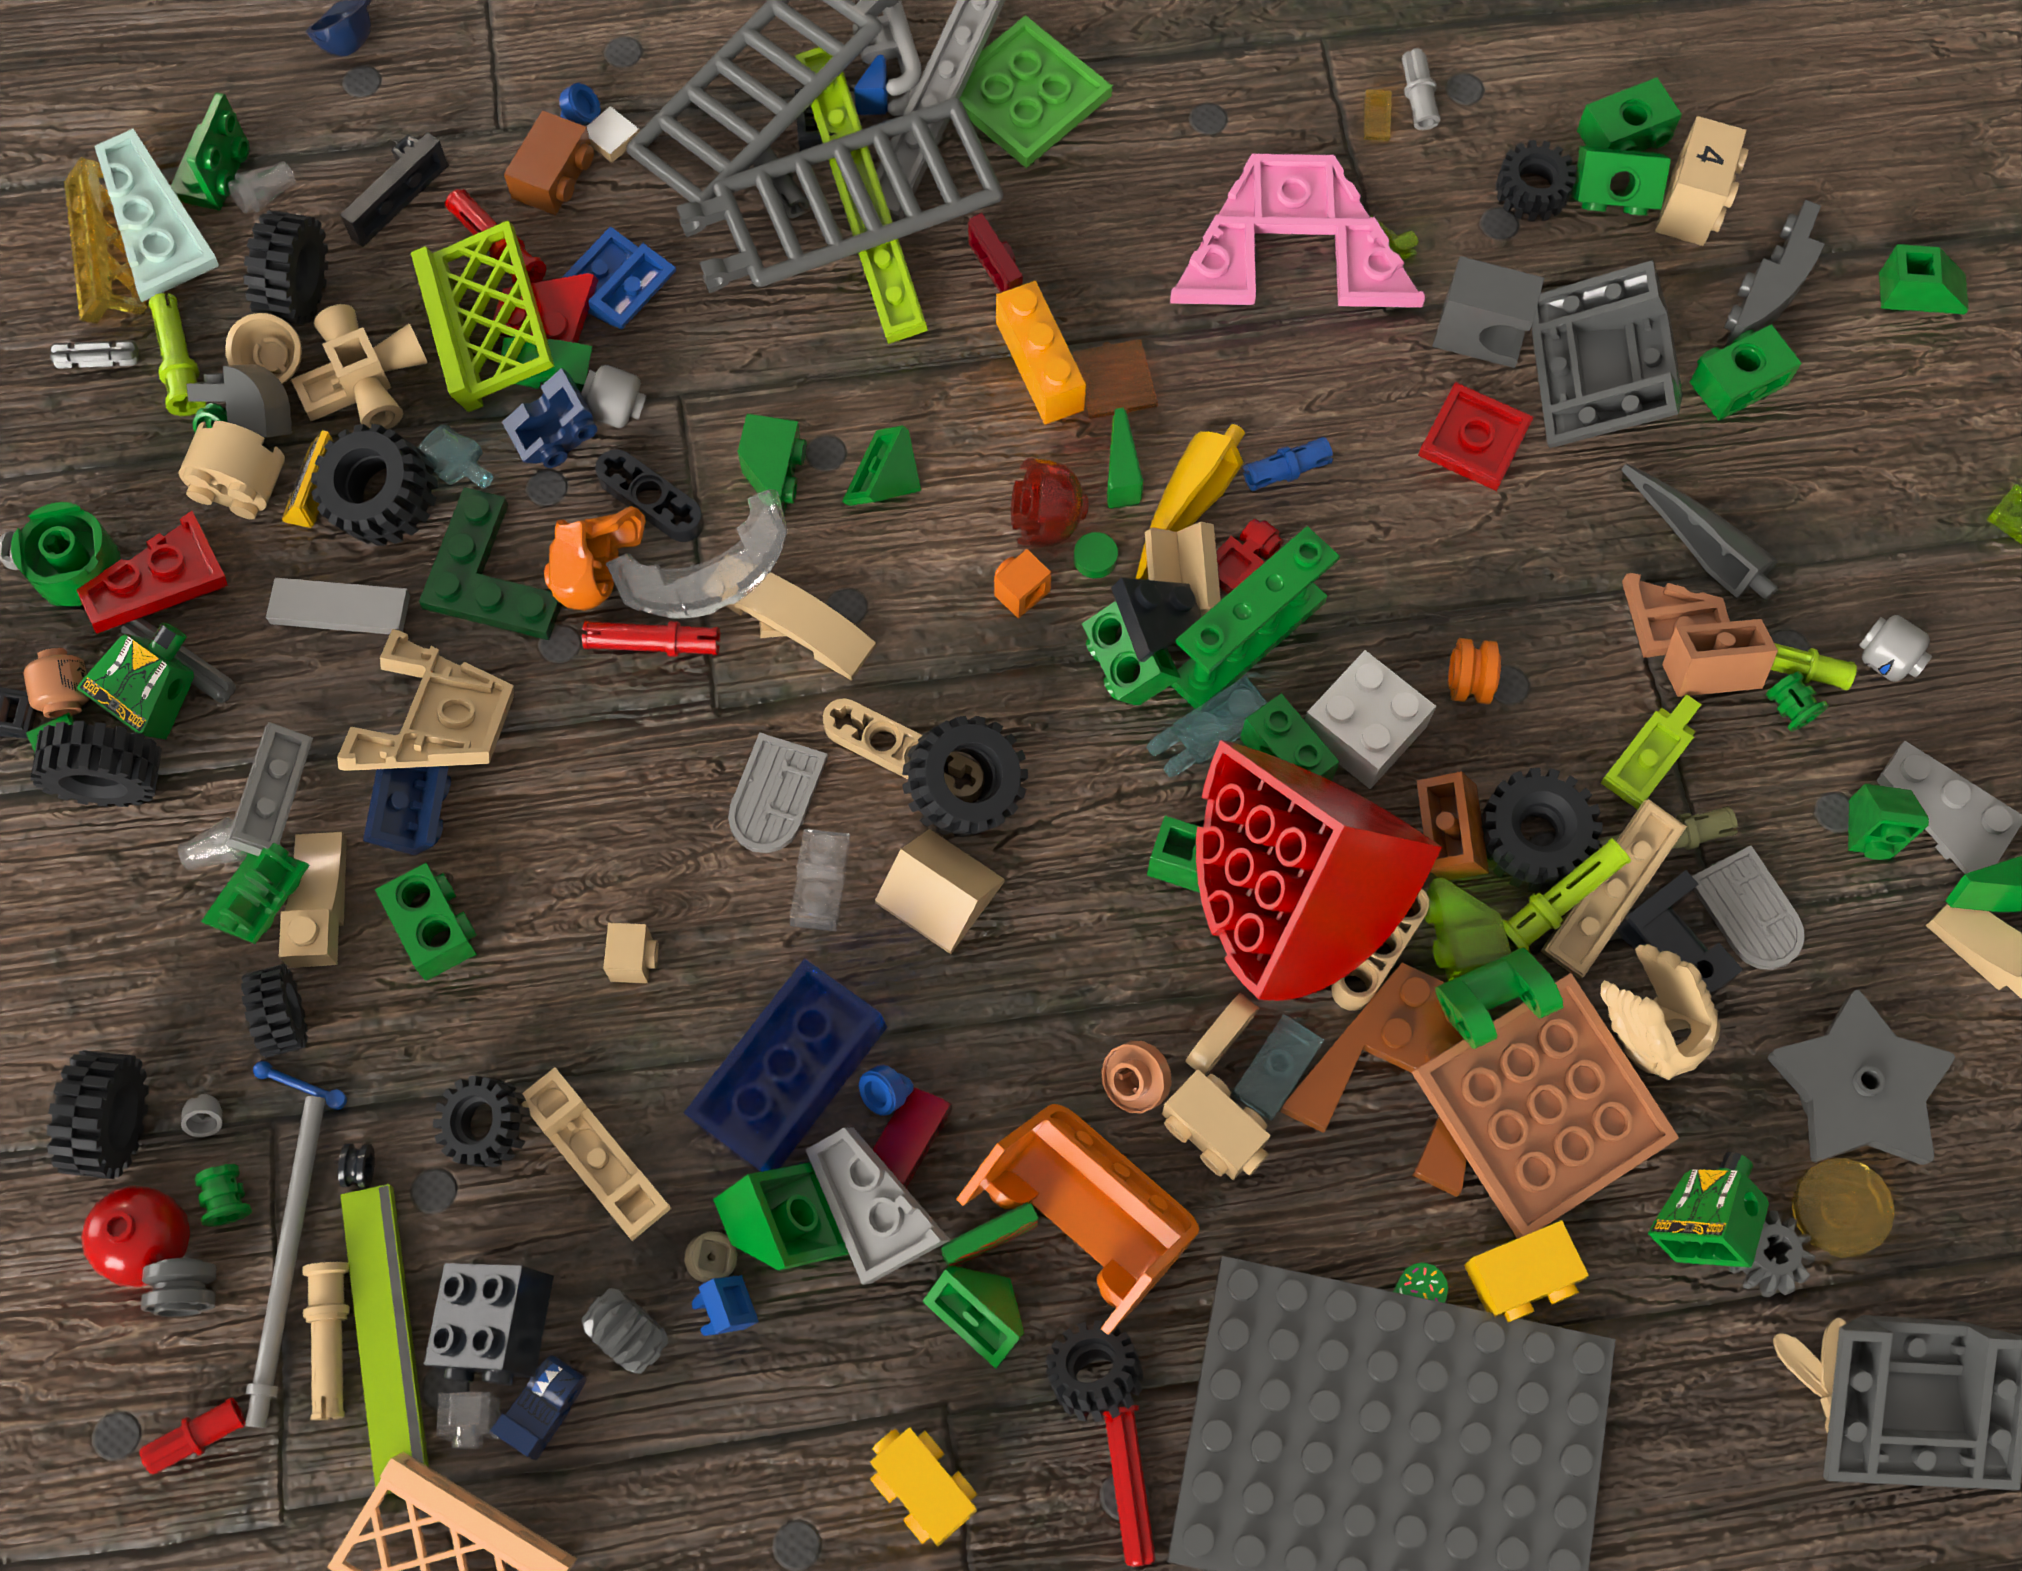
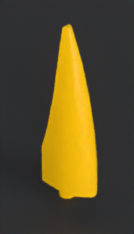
M1231 424L1224 435L1214 432H1199L1195 434L1164 490L1150 528L1154 527L1178 532L1192 526L1224 494L1244 463L1237 449L1238 444L1245 435V431L1240 426ZM1146 543L1142 550L1136 579H1148Z

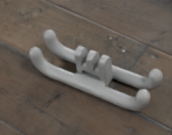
M901 0L892 7H886L882 11L883 16L876 17L882 23V30L860 53L862 61L867 64L872 63L877 55H884L886 60L897 58L902 76L889 80L886 90L890 95L894 96L905 92L906 94L899 99L890 101L888 104V112L893 116L904 114L921 76L920 59ZM854 23L852 28L855 35L861 28Z

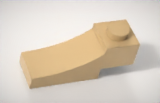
M343 832L295 835L294 858L304 861L310 866L302 876L298 888L288 896L285 911H281L279 958L289 968L337 965L339 926H344L347 838Z
M1946 903L1926 926L1995 988L2001 990L2008 986L2022 999V933L1989 911L1951 908Z

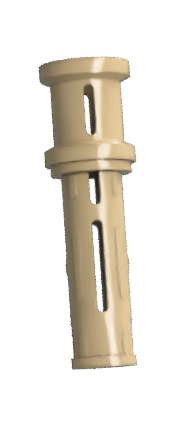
M323 1262L303 1266V1275L308 1277V1307L303 1309V1318H306V1323H311V1420L314 1421L345 1417V1412H343L342 1321L347 1320V1315L350 1314V1307L344 1304V1274L349 1272V1263Z

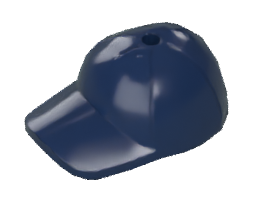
M372 0L339 1L319 20L310 25L306 33L314 43L329 54L340 57L352 55L366 42L371 32V20L367 8Z

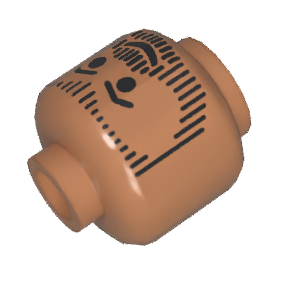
M51 648L38 652V659L30 662L24 669L27 696L31 707L42 711L44 717L58 718L68 712L72 716L82 711L81 706L90 700L89 697L77 689L79 683L88 674L83 659L67 655L66 649Z

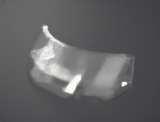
M767 489L747 499L750 514L746 522L737 527L741 540L725 553L709 561L685 568L662 569L659 564L643 565L637 562L631 553L607 562L606 565L624 604L638 611L667 618L683 619L713 614L719 609L730 604L733 605L745 598L771 572L785 544L788 528L777 490Z

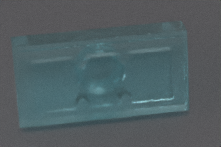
M1283 1014L1239 1081L1232 1095L1273 1121L1323 1044L1324 1039Z

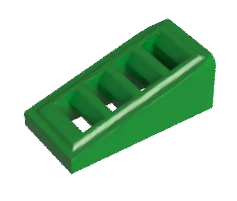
M1124 407L1115 409L1112 421L1107 488L1109 509L1136 505L1142 501L1143 478L1127 412L1124 410Z

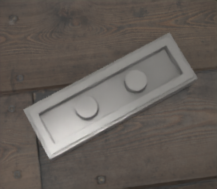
M275 578L266 619L273 625L390 634L392 629L403 632L410 594L405 588Z
M268 722L264 729L226 846L259 856L263 848L269 849L272 843L280 844L313 737Z

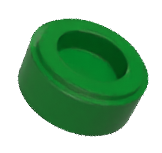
M1092 532L1083 535L1077 541L1073 559L1076 569L1082 575L1095 579L1103 578L1115 569L1118 548L1110 536L1100 532Z

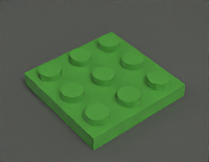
M1025 15L981 51L959 99L963 103L970 121L1027 168L1112 96V85Z

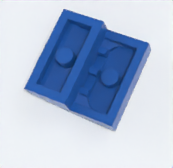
M610 226L562 278L586 273L595 275L598 283L594 295L589 300L588 313L616 328L623 329L676 272V267L644 243L637 247Z

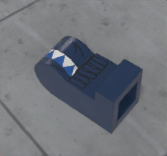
M550 1355L537 1368L535 1378H530L517 1400L505 1415L502 1413L490 1432L525 1456L537 1461L571 1411L570 1407L582 1391L586 1377L556 1356Z

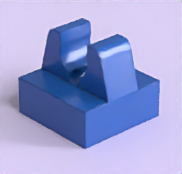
M742 1276L711 1279L699 1286L700 1293L691 1303L693 1310L706 1308L711 1322L700 1328L704 1336L745 1330L759 1322Z

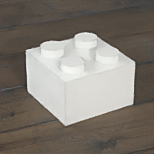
M1364 650L1307 711L1305 721L1340 761L1339 765L1371 789L1426 729L1436 706Z

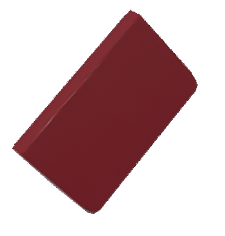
M915 1087L913 1092L906 1097L902 1107L895 1111L872 1149L905 1188L909 1185L952 1112V1104Z

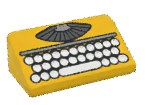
M321 431L307 451L282 516V521L285 523L312 528L319 513L317 508L320 504L313 500L311 491L316 489L317 486L311 483L312 473L319 470V466L315 464L318 455L324 457L328 451L324 446L330 440L333 441L327 431Z

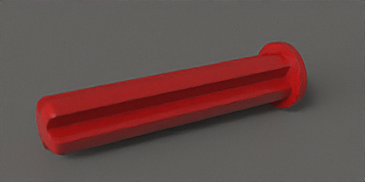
M1133 1405L1129 1409L1123 1406L1118 1407L1121 1415L1112 1419L1110 1411L1103 1412V1416H1105L1125 1562L1128 1566L1134 1567L1153 1563L1155 1561V1551L1134 1413L1139 1411V1405Z

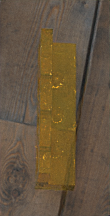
M80 157L64 181L80 321L97 324L108 308L142 315L147 309L146 301L141 303L128 258L127 262L121 266L107 251V247L113 243L127 256L120 230L117 231L103 217L104 211L109 209L114 213L108 191L99 183V177L104 178L100 163ZM119 279L131 291L132 298L113 294L111 282Z

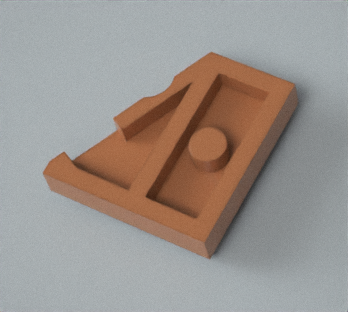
M1635 573L1626 574L1622 581L1643 658L1666 655L1675 627L1730 622L1724 600L1721 597L1703 592L1692 593L1685 587L1667 583L1665 587L1640 581L1641 575Z

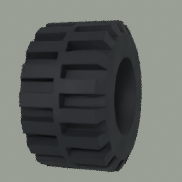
M364 424L355 425L353 433L345 429L338 433L339 440L334 443L330 440L324 446L328 451L324 457L318 455L315 464L319 466V470L312 473L311 483L315 484L317 488L311 492L313 500L320 504L317 509L322 516L329 519L328 522L364 543L369 544L372 542L377 546H386L388 540L394 544L402 542L404 533L412 536L419 531L416 525L420 520L426 523L430 517V514L426 512L428 506H435L437 497L431 494V492L438 488V482L431 475L435 471L432 463L426 459V455L420 449L390 428L387 430L382 425L372 424L370 428ZM387 468V477L382 490L373 499L363 503V493L369 479L378 471Z
M960 716L950 721H945L926 732L918 739V744L911 747L907 754L911 758L910 762L903 765L902 775L908 776V782L902 784L904 794L911 793L914 800L908 803L911 811L919 810L923 814L919 821L926 827L934 824L937 826L935 832L942 835L954 833V837L976 835L1004 823L1005 818L1013 815L1019 808L1015 803L1024 799L1027 790L1021 787V782L1028 779V769H1020L1019 762L1026 758L1023 750L1015 752L1012 745L1017 740L1011 733L1006 736L1000 734L1003 728L1002 725L995 721L987 725L985 724V717L974 716L971 719H967L966 716ZM954 751L972 756L983 769L985 788L981 798L975 803L965 802L957 798L949 790L945 782L944 765L949 754Z

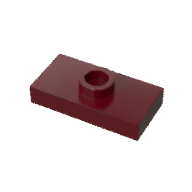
M983 213L969 218L968 243L998 291L1001 293L1023 285V275L1015 264V256L1010 245L1006 241L1001 242Z

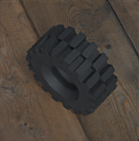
M268 210L266 214L262 213L259 216L260 224H254L252 228L254 237L249 238L247 244L250 252L249 256H245L244 266H248L247 274L244 275V284L248 285L245 295L247 301H251L249 308L254 313H266L277 316L287 323L308 324L311 321L310 316L315 317L317 313L316 304L321 303L323 297L321 290L326 288L327 279L324 278L325 270H328V261L325 260V255L328 253V244L323 243L326 237L325 231L320 229L321 223L319 220H315V217Z
M74 721V725L59 722L56 723L55 727L51 725L45 726L43 731L40 730L38 733L31 781H33L34 786L43 788V792L49 795L57 793L60 799H75L80 804L88 805V802L98 803V806L106 807L109 804H115L118 807H128V803L136 806L142 805L144 801L149 802L155 796L162 750L160 746H156L157 742L153 739H144L145 735L139 732L128 733L127 728L117 726L113 729L106 727L104 723L95 722V726L87 725L85 721Z
M1540 767L1530 768L1525 777L1521 770L1513 773L1508 782L1503 780L1497 786L1481 814L1487 862L1495 860L1497 865L1493 872L1499 878L1505 872L1512 875L1513 877L1509 884L1519 888L1523 881L1529 882L1528 891L1538 892L1543 884H1546L1547 889L1550 890L1571 873L1573 869L1592 856L1600 844V841L1597 839L1602 833L1603 822H1595L1601 813L1598 804L1588 806L1587 802L1592 796L1590 791L1584 788L1579 793L1574 788L1578 780L1569 775L1565 782L1559 780V770L1550 768L1546 776H1541ZM1529 816L1544 818L1555 829L1556 836L1554 842L1545 847L1530 843L1521 833L1522 821Z
M82 1050L79 1051V1054H74L70 1058V1066L65 1065L62 1069L61 1076L63 1080L62 1082H56L53 1093L57 1096L55 1103H50L48 1114H52V1123L47 1125V1136L52 1137V1140L47 1145L48 1154L54 1155L51 1163L53 1167L58 1168L57 1171L59 1173L114 1179V1177L123 1175V1168L128 1169L131 1165V1154H136L140 1146L137 1140L138 1136L143 1134L145 1126L142 1124L143 1115H147L148 1104L144 1103L145 1097L149 1094L148 1085L144 1084L147 1078L146 1069H141L143 1063L136 1056Z

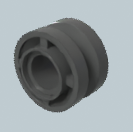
M191 1258L166 1259L144 1266L142 1282L152 1286L153 1289L141 1296V1310L158 1316L180 1317L197 1315L202 1313V1311L215 1308L216 1293L206 1289V1285L216 1280L217 1266L203 1260Z

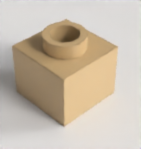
M608 923L603 969L610 982L648 983L650 968L656 969L658 965V940H653L646 924Z

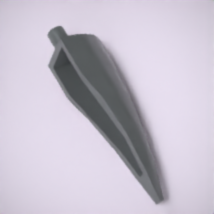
M1629 464L1623 466L1621 470L1665 519L1690 549L1705 571L1738 599L1752 588L1766 601L1774 595L1779 587L1766 577L1778 563L1772 555L1732 524L1690 496Z

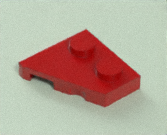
M586 273L531 283L547 339L578 343L589 310V300L594 295L598 283L595 275ZM513 287L504 288L502 293L509 295ZM499 300L493 321H495L505 302ZM515 307L506 326L519 330L527 316L526 310ZM501 332V334H500V335L505 336V337H509V338L512 337V336L507 335V334H504V333H502V332Z

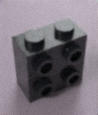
M444 1263L424 1365L443 1369V1379L463 1383H473L475 1374L483 1375V1382L509 1386L513 1385L514 1377L535 1378L554 1275L519 1265Z

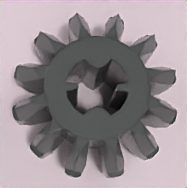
M1771 1210L1766 1214L1752 1267L1730 1266L1729 1271L1732 1273H1739L1743 1270L1747 1274L1743 1280V1288L1751 1289L1759 1283L1762 1296L1770 1297L1775 1294L1777 1289L1782 1294L1787 1295L1795 1291V1282L1803 1283L1809 1279L1810 1274L1803 1265L1813 1263L1816 1256L1802 1248L1803 1245L1810 1242L1811 1235L1802 1234L1797 1236L1794 1233L1797 1227V1219L1790 1218L1781 1224L1778 1211ZM1772 1247L1777 1257L1768 1260L1763 1250Z
M609 1288L602 1297L598 1296L588 1307L590 1310L581 1319L585 1333L593 1339V1342L617 1364L619 1363L624 1369L632 1373L641 1374L648 1365L652 1366L662 1355L661 1351L669 1343L665 1330L657 1321L619 1289Z

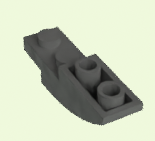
M1805 200L1797 215L1789 213L1779 234V237L1786 239L1783 247L1776 245L1770 259L1763 258L1755 274L1751 272L1746 273L1737 293V296L1744 298L1741 306L1734 304L1724 325V329L1730 331L1724 347L1731 345L1738 336L1750 329L1757 332L1771 325L1794 300L1825 245L1809 238L1821 205Z

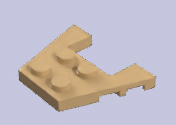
M392 629L380 656L381 670L421 677V683L400 734L391 735L350 727L337 757L338 769L352 771L489 764L514 698V685L466 662L461 666L439 656V649L430 646V649L422 648L408 641V634Z

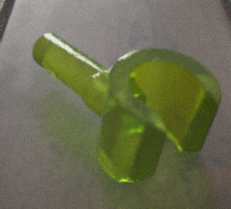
M1377 220L1389 239L1390 249L1399 254L1402 260L1417 255L1413 247L1418 245V238L1413 231L1410 230L1396 235Z

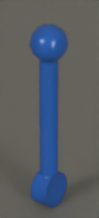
M259 1061L253 1067V1074L256 1078H271L312 1096L324 1098L326 1104L333 1110H341L347 1103V1097L342 1091L337 1089L330 1092L272 1069L271 1064L267 1061Z

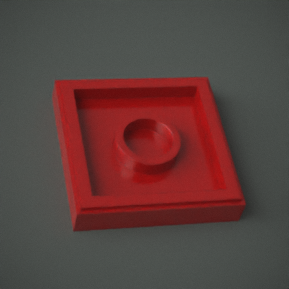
M1455 382L1422 444L1418 456L1497 491L1534 417Z

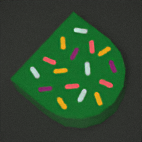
M1424 1262L1415 1263L1404 1270L1393 1292L1445 1303L1448 1294V1284L1442 1271L1434 1265Z

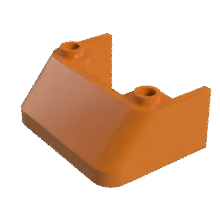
M1058 1104L1047 1106L999 1141L956 1199L961 1205L965 1206L986 1190L993 1202L1004 1209H1015L1025 1203H1031L1101 1264L1103 1269L1097 1275L1100 1294L1108 1304L1116 1307L1115 1311L1101 1327L1107 1335L1138 1306L1199 1233L1198 1223L1189 1211L1077 1114Z

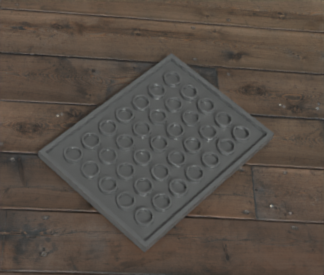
M1222 1256L1167 1562L1205 1571H1589L1616 1339L1523 1319L1507 1322L1504 1315L1494 1317L1493 1313Z

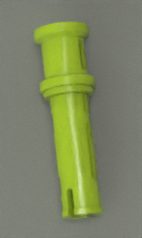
M165 293L156 294L150 298L149 307L152 311L163 360L158 373L160 380L166 384L168 395L165 398V405L167 410L173 415H194L199 408H205L206 402L188 401L186 384L197 383L200 373L199 367L194 360L189 358L177 298L172 294H168L169 306H167Z
M1611 838L1603 847L1573 869L1571 873L1544 895L1540 892L1536 895L1533 893L1528 898L1529 904L1508 921L1501 919L1497 924L1518 949L1524 947L1530 952L1529 946L1551 928L1554 930L1560 928L1561 923L1564 921L1561 917L1595 891L1623 866L1629 864L1631 859L1622 847Z

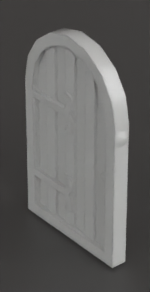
M759 732L729 809L728 820L730 829L740 845L752 852L770 853L783 849L794 840L804 823L805 815L828 759L827 753Z
M1751 845L1692 876L1699 884L1694 889V892L1733 951L1745 963L1758 969L1774 970L1786 966L1799 955L1804 944V927L1799 915Z

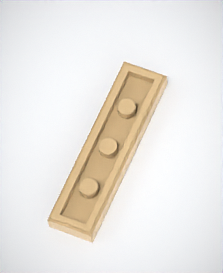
M1649 799L1644 801L1616 841L1630 857L1631 862L1623 866L1595 891L1570 909L1563 917L1564 921L1561 923V927L1552 933L1541 949V952L1578 979L1583 978L1687 826Z

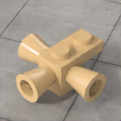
M338 304L324 309L316 316L314 326L326 341L322 345L331 363L291 379L310 421L312 422L357 403L361 424L369 428L372 424L382 425L387 430L394 427L402 419L403 410L387 391L391 388L385 372L428 363L410 323L375 347H372L364 328L359 329L356 312L353 307L346 304Z

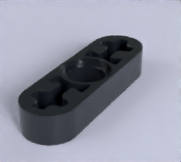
M609 450L598 458L595 469L599 483L606 492L627 507L638 508L645 515V520L675 541L689 542L701 534L704 520L700 506L692 498L623 450ZM623 467L627 479L631 481L630 486L628 487L627 480L619 474H614L610 477L608 470L611 468L619 470ZM654 487L659 489L662 495L657 502L644 504L638 500V495L643 489ZM670 503L673 512L684 518L690 514L691 523L687 524L682 521L676 525L673 513L668 510Z

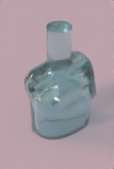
M446 424L435 428L418 447L426 455L425 458L432 463L435 469L434 472L438 477L449 485L455 484L464 476L481 488H487L492 483L493 475L477 464L483 454L482 448L473 439L460 435Z

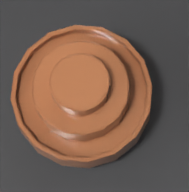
M1129 1041L1112 1049L1104 1059L1101 1070L1102 1084L1108 1097L1117 1107L1129 1113H1144L1159 1106L1168 1096L1172 1084L1171 1070L1165 1056L1155 1046L1144 1041Z

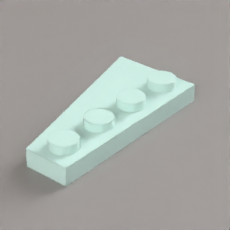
M134 129L95 145L141 303L156 294L163 293L219 266L216 256Z

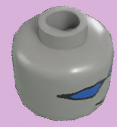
M1893 615L1887 620L1880 617L1859 644L1864 649L1862 653L1863 662L1893 682L1902 680L1908 673L1916 678L1932 658V655L1926 652L1930 644L1929 635L1899 615Z

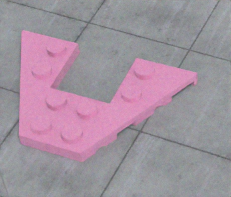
M1251 154L1243 168L1241 177L1231 188L1224 206L1219 214H1216L1208 227L1201 245L1191 256L1189 265L1178 284L1171 290L1170 303L1254 305L1256 298L1254 233L1335 235L1338 306L1422 307L1425 294L1423 291L1418 292L1403 269V260L1399 254L1390 249L1388 237L1375 217L1370 218L1359 201V192L1353 183L1345 178L1343 174L1344 169L1334 155Z

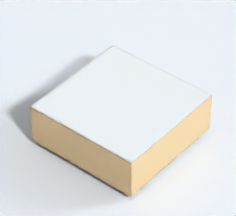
M611 106L586 126L592 147L611 163L626 151L628 142L639 132L635 125Z

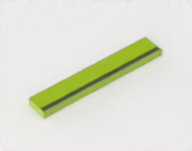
M390 1184L340 1194L375 1488L382 1479L380 1475L390 1459L402 1452L407 1453L429 1467L394 1188Z

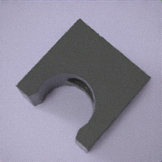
M1460 256L1443 305L1432 347L1515 368L1525 330L1530 331L1533 324L1544 277Z

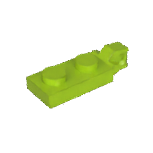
M1686 694L1672 713L1663 708L1659 712L1655 711L1603 778L1601 784L1638 810L1693 740V735L1696 731L1687 724L1702 704Z

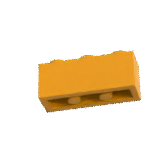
M1033 281L996 294V324L1044 424L1046 425L1084 411L1086 383L1037 282Z

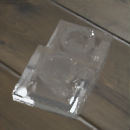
M804 829L796 867L797 881L789 916L790 926L837 931L847 868L850 834Z

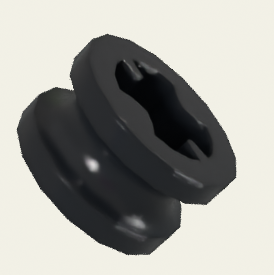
M345 1143L343 1145L338 1162V1181L341 1187L348 1188L355 1182L359 1188H369L375 1167V1152L372 1144H363L360 1149H356L353 1143Z

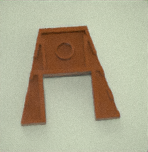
M1401 963L1287 1099L1280 1112L1324 1133L1362 1050L1408 1072H1413L1464 1040L1446 1017L1436 995L1435 987L1445 982ZM1439 1116L1412 1176L1458 1197L1463 1189L1467 1159Z

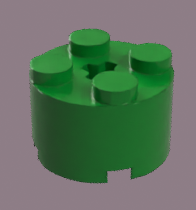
M57 502L47 504L28 515L30 521L22 530L17 528L11 541L12 559L25 578L50 604L54 606H80L82 603L76 590L121 560L120 551L108 532L91 513L73 503Z

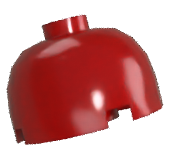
M130 1185L113 1190L96 1202L85 1218L81 1240L84 1256L99 1275L120 1286L140 1288L148 1285L142 1282L144 1266L161 1260L184 1257L190 1238V1228L187 1214L172 1197L156 1188Z

